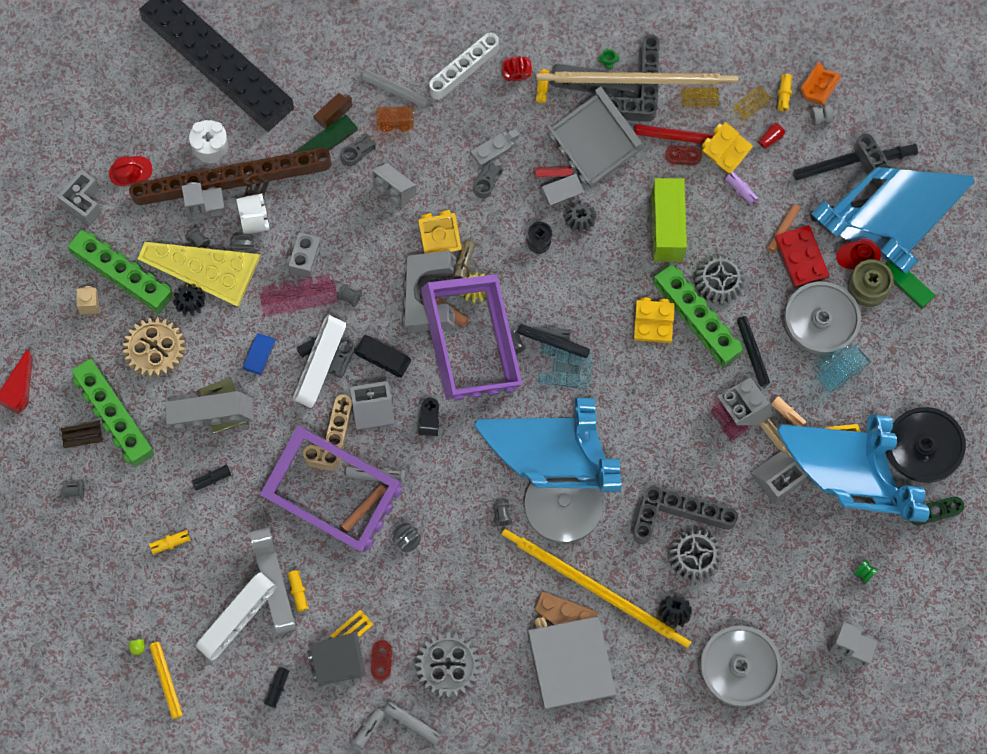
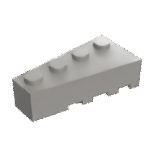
M239 391L165 402L167 425L173 427L174 430H184L190 426L203 427L204 425L254 421L253 400Z

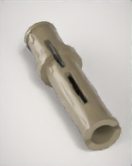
M469 239L464 241L459 260L454 267L455 273L452 280L465 278L466 274H468L470 270L469 263L475 248L474 241Z

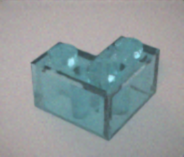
M857 345L846 346L843 349L839 348L832 354L833 358L830 361H825L819 367L820 371L816 376L832 392L839 389L850 377L859 374L871 361Z

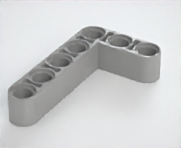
M267 527L249 532L260 573H263L276 585L275 591L268 598L276 633L279 635L296 630L270 529Z

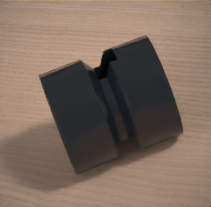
M538 221L530 225L528 229L527 245L534 253H545L551 246L552 229L547 223Z

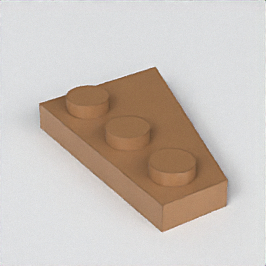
M543 591L535 608V612L552 625L594 618L598 614L596 611Z

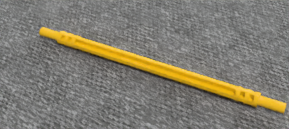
M506 528L503 530L501 535L517 544L519 549L547 564L670 640L671 638L687 649L689 648L691 641L676 633L674 628L667 626L661 620L656 619L526 538H520Z

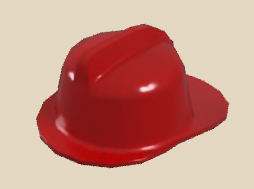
M142 156L120 157L110 166L109 178L117 186H128L146 181L152 175V163Z
M862 238L856 242L842 245L837 251L836 259L840 266L854 270L863 261H880L881 251L872 240Z

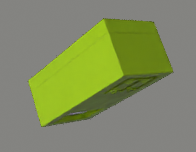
M654 178L651 192L653 262H683L687 249L685 179Z

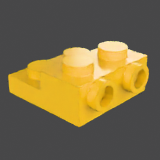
M725 122L723 125L719 123L713 131L715 133L712 139L707 138L702 144L704 149L701 153L727 174L731 175L752 149L753 145L740 136V133Z
M450 210L439 212L440 216L432 217V213L421 215V219L417 220L424 254L462 250L455 213H450Z
M647 297L637 300L635 306L634 341L672 343L675 303H670L668 299H660L659 302H654L651 298Z

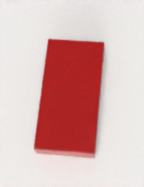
M571 166L534 167V174L536 177L573 175V169Z

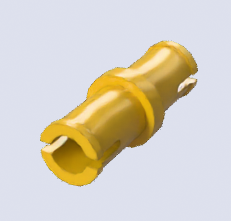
M784 74L781 75L780 89L777 92L779 96L778 111L784 112V108L786 112L789 111V101L792 96V75L785 74V77Z
M185 529L171 536L169 534L165 535V538L149 543L152 554L155 555L167 549L173 550L175 546L190 542V537L186 536L188 535L187 530Z
M291 571L287 573L291 586L290 594L294 598L296 611H306L309 607L305 596L306 588L302 585L300 571Z

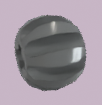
M238 234L232 237L230 251L254 253V240L251 236Z
M409 523L397 525L391 534L392 541L403 552H411L420 544L421 537L419 533Z

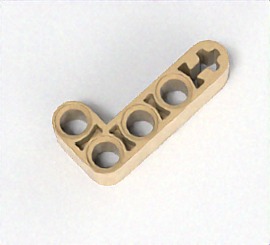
M339 395L335 399L326 440L329 442L333 439H339L340 443L336 446L344 449L353 409L352 400L347 395ZM343 403H346L347 405L344 406L343 414L341 413V406L343 405ZM337 421L344 422V425L341 427H337L334 424ZM309 445L303 450L304 462L309 467L334 471L340 465L341 458L319 446ZM311 453H315L317 455L315 459L307 458V456ZM329 457L336 458V461L333 463H328L326 459Z

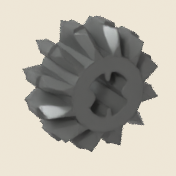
M580 200L578 205L572 203L571 208L568 207L566 209L567 227L572 226L573 232L579 229L581 234L583 228L589 231L590 226L593 227L595 225L594 207L588 208V202L582 205Z

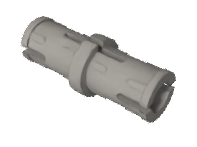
M375 707L368 720L362 723L363 727L352 741L359 747L364 748L371 735L377 732L376 728L386 714Z

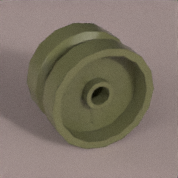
M878 260L863 261L854 269L848 282V292L855 298L857 304L864 307H875L886 300L894 283L893 274L890 268L883 262Z

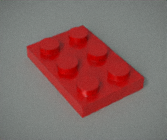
M810 225L775 235L774 239L794 288L817 282L830 276Z

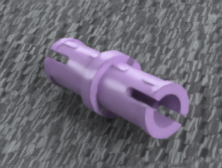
M732 172L731 176L728 175L725 181L750 206L753 205V202H757L759 197L748 188V184L744 183L735 172Z

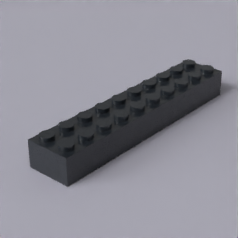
M149 0L139 8L141 19L267 132L294 110L293 99L182 0Z

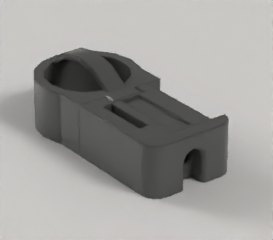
M368 134L363 135L342 149L341 162L346 166L356 165L362 160L364 155L376 149V142L374 140L371 141V137ZM346 152L354 153L348 159L343 156Z
M487 163L474 184L473 190L477 197L487 198L491 195L495 182L500 174H502L503 168L501 166L495 167L494 163ZM480 184H484L482 190L479 191L477 189V186Z
M341 338L329 367V374L340 378L344 376L355 351V344L350 338ZM347 342L343 353L339 352L340 344ZM350 344H352V350L347 354Z

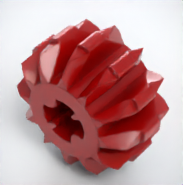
M525 56L507 58V60L502 62V75L507 81L526 80L531 76L532 63Z

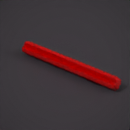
M636 124L634 130L635 134L639 136L703 144L707 138L712 139L714 137L713 134Z

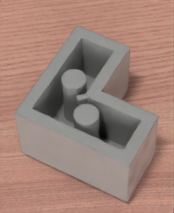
M81 169L57 195L60 206L87 226H90L101 214L98 204L91 199L99 190L96 179Z
M195 182L182 186L184 204L189 221L226 215L221 188L211 187L202 191L201 183Z
M850 621L847 623L843 622L836 631L829 652L867 667L871 662L878 641L873 640L874 638L868 634L861 635L863 629L858 628L856 623Z

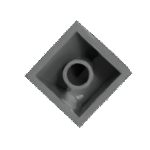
M357 632L311 644V650L307 651L309 663L313 662L315 670L311 671L313 682H318V686L366 676Z

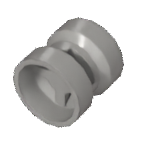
M824 105L822 108L812 107L810 109L813 125H820L821 122H833L831 105Z

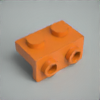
M818 62L801 86L804 99L824 105L840 81V74L825 70L822 63Z

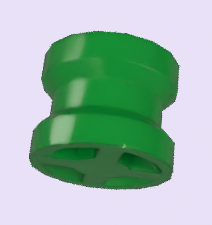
M865 560L854 572V575L860 577L866 585L878 569L871 567L869 561Z

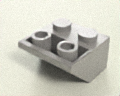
M388 163L373 170L374 189L379 194L386 195L393 205L397 206L398 204L403 208L416 193V184Z
M751 377L717 396L736 425L757 426L773 417L769 402Z
M388 381L350 387L357 431L395 425Z
M782 451L750 473L774 504L803 484L808 477L794 458Z

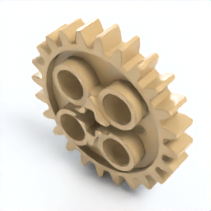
M158 317L155 322H152L151 318H149L147 324L141 320L142 326L139 327L137 324H134L136 330L129 329L131 336H125L127 343H123L125 348L123 354L127 356L125 357L126 363H129L130 369L135 367L134 371L136 374L141 371L142 377L149 373L150 379L153 378L154 374H157V377L160 378L162 372L168 376L167 370L174 372L173 366L180 367L178 360H184L181 354L186 353L183 347L186 343L185 340H182L184 336L182 333L179 334L180 330L178 327L174 328L173 322L167 325L166 319L160 323ZM151 333L157 334L154 338H149L148 336ZM165 344H172L170 348H164ZM139 348H145V351L142 353L136 352ZM154 358L161 359L158 363H152Z

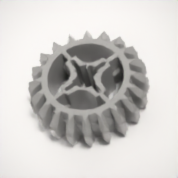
M720 254L717 256V259L712 255L710 261L705 259L703 264L699 265V270L695 274L697 276L695 283H697V290H701L700 295H707L706 301L713 298V304L717 300H719L721 305L724 303V300L729 304L731 298L736 300L738 295L742 294V289L746 285L744 283L746 276H743L745 271L740 269V263L734 264L735 258L729 261L728 255L724 259L721 258ZM717 268L716 273L706 275L710 270ZM735 283L731 289L724 291L725 286Z
M692 529L689 530V536L686 532H682V538L677 536L676 542L671 544L673 549L669 551V554L672 555L669 561L676 562L672 565V569L679 568L676 574L680 575L683 572L684 580L691 576V582H694L695 577H697L699 582H702L703 577L708 580L710 574L713 576L716 574L715 569H719V562H722V557L718 556L722 554V550L716 549L720 545L719 542L713 543L714 536L710 537V539L707 538L708 532L700 535V529L697 530L696 534H694ZM690 542V551L680 555V549ZM698 543L705 545L708 549L700 548ZM693 552H696V555L699 556L698 562L696 557L692 556ZM711 557V563L701 569L702 560ZM683 561L691 563L694 569L686 566Z

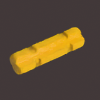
M542 69L539 73H550V71ZM538 81L536 102L540 104L546 102L549 81Z

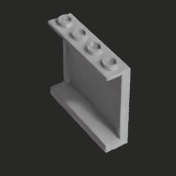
M601 86L595 90L597 94L553 127L547 126L550 129L548 134L552 140L560 143L559 150L564 156L568 154L570 157L569 164L574 170L578 168L581 173L578 176L584 184L588 183L591 187L645 148Z
M599 617L528 630V639L544 712L552 711L553 708L608 697L614 699L616 692H619L617 680H613L612 677L614 665L612 660L609 661L607 653H610L609 643L604 641L603 634H606L604 622H600Z

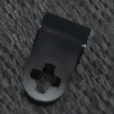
M426 398L422 402L419 435L438 436L439 403L434 398ZM428 406H432V411H428Z

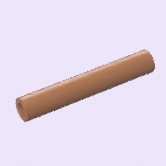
M792 204L775 235L788 231L801 209L798 205ZM775 235L766 248L771 253H775L778 248L774 239Z
M380 484L340 527L348 533L385 494L387 489Z

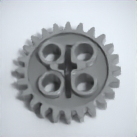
M447 632L446 638H443L440 633L438 640L432 636V643L430 644L425 641L426 649L420 648L423 656L417 655L416 657L417 660L421 661L416 664V668L421 669L416 672L417 676H423L420 679V683L426 682L425 690L431 687L432 695L438 691L439 698L442 697L443 693H446L447 699L450 698L451 693L457 698L458 691L465 694V687L472 689L470 682H477L474 675H480V671L475 669L481 667V663L475 662L480 659V655H474L477 648L470 649L472 642L469 641L465 644L464 636L458 640L457 633L453 638H450L449 632ZM437 651L442 652L444 655L440 660H436L432 656ZM457 651L462 652L464 655L460 660L453 657V654ZM447 661L452 665L450 669H446V666H444ZM431 664H435V665H441V666L431 667L430 665H431ZM466 664V667L456 665ZM436 671H440L444 674V677L436 680L432 675ZM456 671H461L464 677L457 680L453 677V674Z

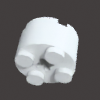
M212 120L196 122L193 125L189 134L193 154L205 163L219 161L228 151L227 135L222 124Z
M262 193L236 199L243 234L248 235L270 230L268 219L264 220L267 218L265 206H261L264 204Z

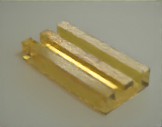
M759 85L736 103L732 109L737 111V114L746 121L770 102L772 97ZM757 93H762L753 101H751L748 105H746L743 109L740 108L743 104H745L748 100L754 97ZM766 97L763 101H761L759 104H757L754 108H752L750 111H748L747 113H745L749 108H751L753 105H755L758 101H760L762 98Z
M718 87L682 88L681 90L683 107L719 106ZM686 99H715L686 101Z

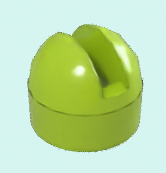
M144 640L128 642L130 652L134 655L142 654L145 648Z

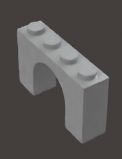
M451 251L407 256V263H405L407 278L404 282L406 298H404L405 315L403 316V324L410 332L430 331L425 305H422L420 301L421 288L433 278L454 275L456 257ZM449 304L437 305L442 329L454 328L455 310Z

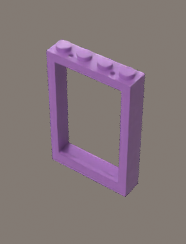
M497 274L425 284L421 291L446 399L453 398V401L465 399V396L478 398L485 393H488V396L499 394V391H505V393L517 391L516 388L522 385V380ZM485 291L506 382L456 389L435 298Z
M297 426L260 495L360 552H365L371 549L375 541L373 540L375 533L381 531L384 525L382 520L385 515L388 516L392 511V502L394 498L400 496L403 490L401 487L403 483L306 428ZM304 439L309 440L389 485L359 541L275 494Z

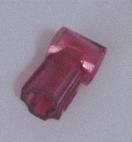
M721 402L711 410L713 416L721 424L723 432L731 441L748 430L747 425H736Z

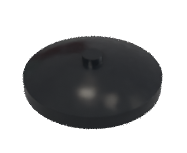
M919 407L903 413L894 421L891 433L896 435L897 445L894 450H887L893 466L903 476L916 482L933 483L948 478L959 468L965 455L966 440L961 426L951 415L936 408Z

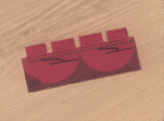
M329 274L316 276V284H313L311 277L297 280L298 287H295L294 281L280 283V291H276L275 285L262 287L263 294H260L263 314L264 316L336 303L338 302L334 280L330 281Z

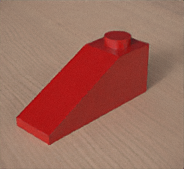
M27 350L0 390V405L18 415L21 410L26 409L29 403L33 357Z

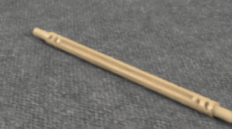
M555 72L537 73L536 80L555 81V83L720 84L738 83V75H720V73Z

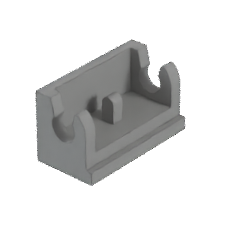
M577 174L545 185L540 190L547 207L584 193Z

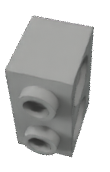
M298 233L297 238H294L292 242V255H288L286 266L289 267V273L312 277L321 247L320 237ZM305 244L310 245L309 248H302V246ZM299 261L305 262L303 265H297L296 263Z

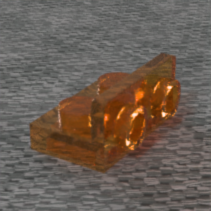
M413 106L376 108L377 130L390 132L391 130L398 129L401 131L414 129Z

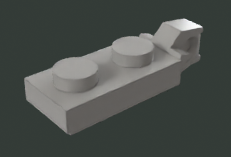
M516 129L508 132V134L506 132L500 133L473 149L471 155L478 165L483 167L488 162L510 151L515 145L514 142L520 139V134Z

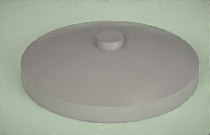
M820 281L806 284L794 292L786 306L784 320L788 334L798 346L814 354L829 355L844 350L854 341L861 326V312L855 298L847 290L834 283Z
M576 477L545 478L548 483L580 482ZM531 483L527 489L524 502L526 518L533 530L541 537L556 543H572L588 536L597 526L603 508L599 488H536Z
M732 626L719 631L708 641L701 656L700 669L704 684L714 697L731 706L749 707L764 701L772 694L779 683L782 664L778 649L767 635L752 627Z

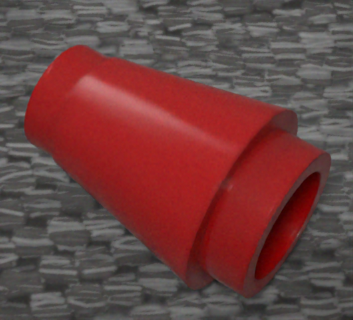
M778 123L771 124L758 143L766 149L784 138L783 135L786 132Z

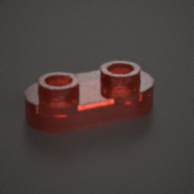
M672 145L667 148L665 159L673 165L695 166L701 162L702 153L695 146Z
M385 640L377 641L373 645L371 674L375 680L382 682L391 676L392 647ZM380 649H385L386 653L384 655H380L378 651ZM383 668L385 673L383 675L378 674V669Z

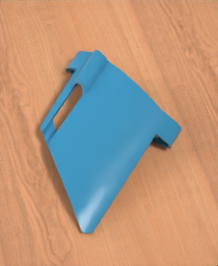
M876 167L836 206L832 208L823 200L811 215L836 237L840 235L851 242H856L862 238L872 240L878 245L882 258L892 262L902 272L907 274L919 261L910 251L975 181L973 175ZM873 178L886 179L885 183L862 207L854 208L851 206L853 199Z
M575 398V418L478 419L474 425L492 450L520 477L529 478L532 485L536 488H600L601 492H621L619 458L606 459L596 430L594 398ZM576 477L580 482L548 483L545 478Z
M871 414L867 420L866 433L783 424L779 426L777 432L797 464L826 494H835L838 498V503L843 507L900 514L906 521L926 522L928 520L930 512L929 507L923 504L926 495L924 488L906 485L898 488L889 468L885 452L887 450H894L897 445V437L894 433H891L893 420L890 416ZM851 496L872 497L876 504L854 503Z

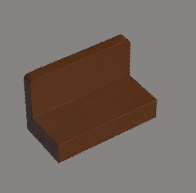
M338 93L313 116L314 120L327 129L352 108V97L348 95L345 98L342 94Z

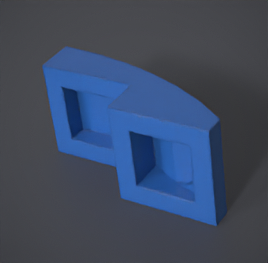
M258 333L247 355L243 370L261 375L267 365L268 357L275 345L276 339Z

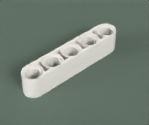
M494 33L485 34L433 77L429 83L430 96L437 100L442 99L498 52V36Z
M331 315L325 317L294 392V401L309 408H312L315 404L345 330L346 322Z
M263 573L255 575L202 636L196 647L210 661L215 660L273 594L276 585Z

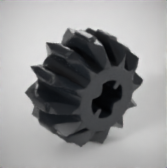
M185 284L184 289L178 287L179 293H174L175 299L173 300V304L177 306L176 310L178 312L182 311L184 316L188 312L193 316V311L200 313V307L205 306L204 300L206 299L205 295L202 294V289H196L194 284L190 288L188 284Z
M667 595L665 599L661 600L658 608V616H660L661 622H666L667 626L673 625L676 628L677 625L683 627L685 623L690 621L692 607L689 604V600H684L683 596L678 598L676 595L673 597Z

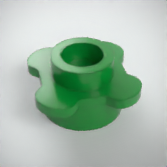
M605 49L602 55L598 56V62L606 65L607 69H611L613 64L619 61V56L611 49Z

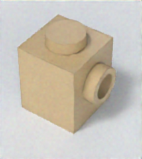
M84 286L81 289H77V308L80 315L99 314V294L96 288Z

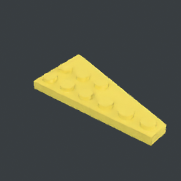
M144 242L138 260L191 285L194 284L197 288H201L235 306H240L262 254Z

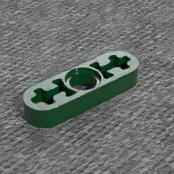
M950 497L925 504L929 507L930 512L928 520L926 522H910L913 525L919 526L957 516L963 511L964 502L959 497ZM953 502L955 505H959L957 510L950 508L946 513V507H950ZM934 506L939 507L941 515H933L931 508Z

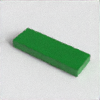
M892 262L887 264L893 274L894 284L921 309L935 298L936 295L910 271L905 274Z

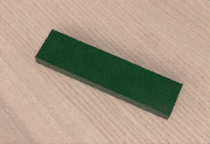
M345 115L293 153L318 148H325L330 151L358 131V127ZM303 161L301 164H302V165H305V164H307L308 162H307V161Z

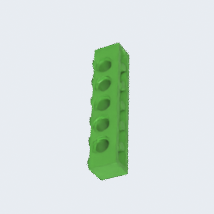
M81 229L67 247L70 254L157 314H160L173 298L171 288L167 284L157 282L151 273L147 272L146 274L141 271V267L138 264L128 262L122 253L112 251V248L107 243L99 242L97 237L91 232L86 233ZM91 248L96 249L94 252H88ZM106 258H110V259H111V260H110L109 262H107V263L102 262V261H103L104 259H106ZM121 268L126 269V270H125L124 272H122V273H118V272H117V271H118L119 269H121ZM134 279H141L138 283H132ZM149 289H155V292L147 293Z
M673 264L654 276L653 284L665 299L670 300V303H675L674 310L722 368H725L741 356L743 352L742 344L738 339L732 337L726 325H722L716 312L708 308L705 299L702 296L699 297L695 292L694 286L683 278L681 270L675 268ZM671 285H678L680 288L674 289ZM683 299H689L691 303H685ZM695 313H701L703 317H696ZM712 327L715 329V331L710 332L706 328ZM724 341L727 346H721L718 342Z
M89 359L71 370L74 376L71 378L77 388L81 386L84 391L81 393L87 403L91 401L94 406L91 408L97 418L101 417L103 419V428L107 433L111 432L114 438H112V441L117 449L121 447L125 452L122 456L127 464L132 463L136 467L154 456L152 448L93 360ZM95 381L93 386H87L88 382ZM105 396L103 401H97L98 397ZM110 411L116 412L112 417H108L107 413ZM120 426L126 427L123 432H117ZM129 442H136L134 447H127Z

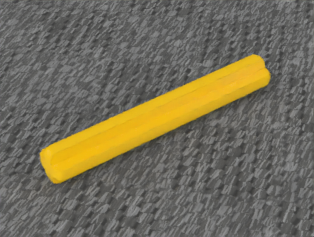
M154 642L149 647L172 719H178L183 715L161 644L160 642Z

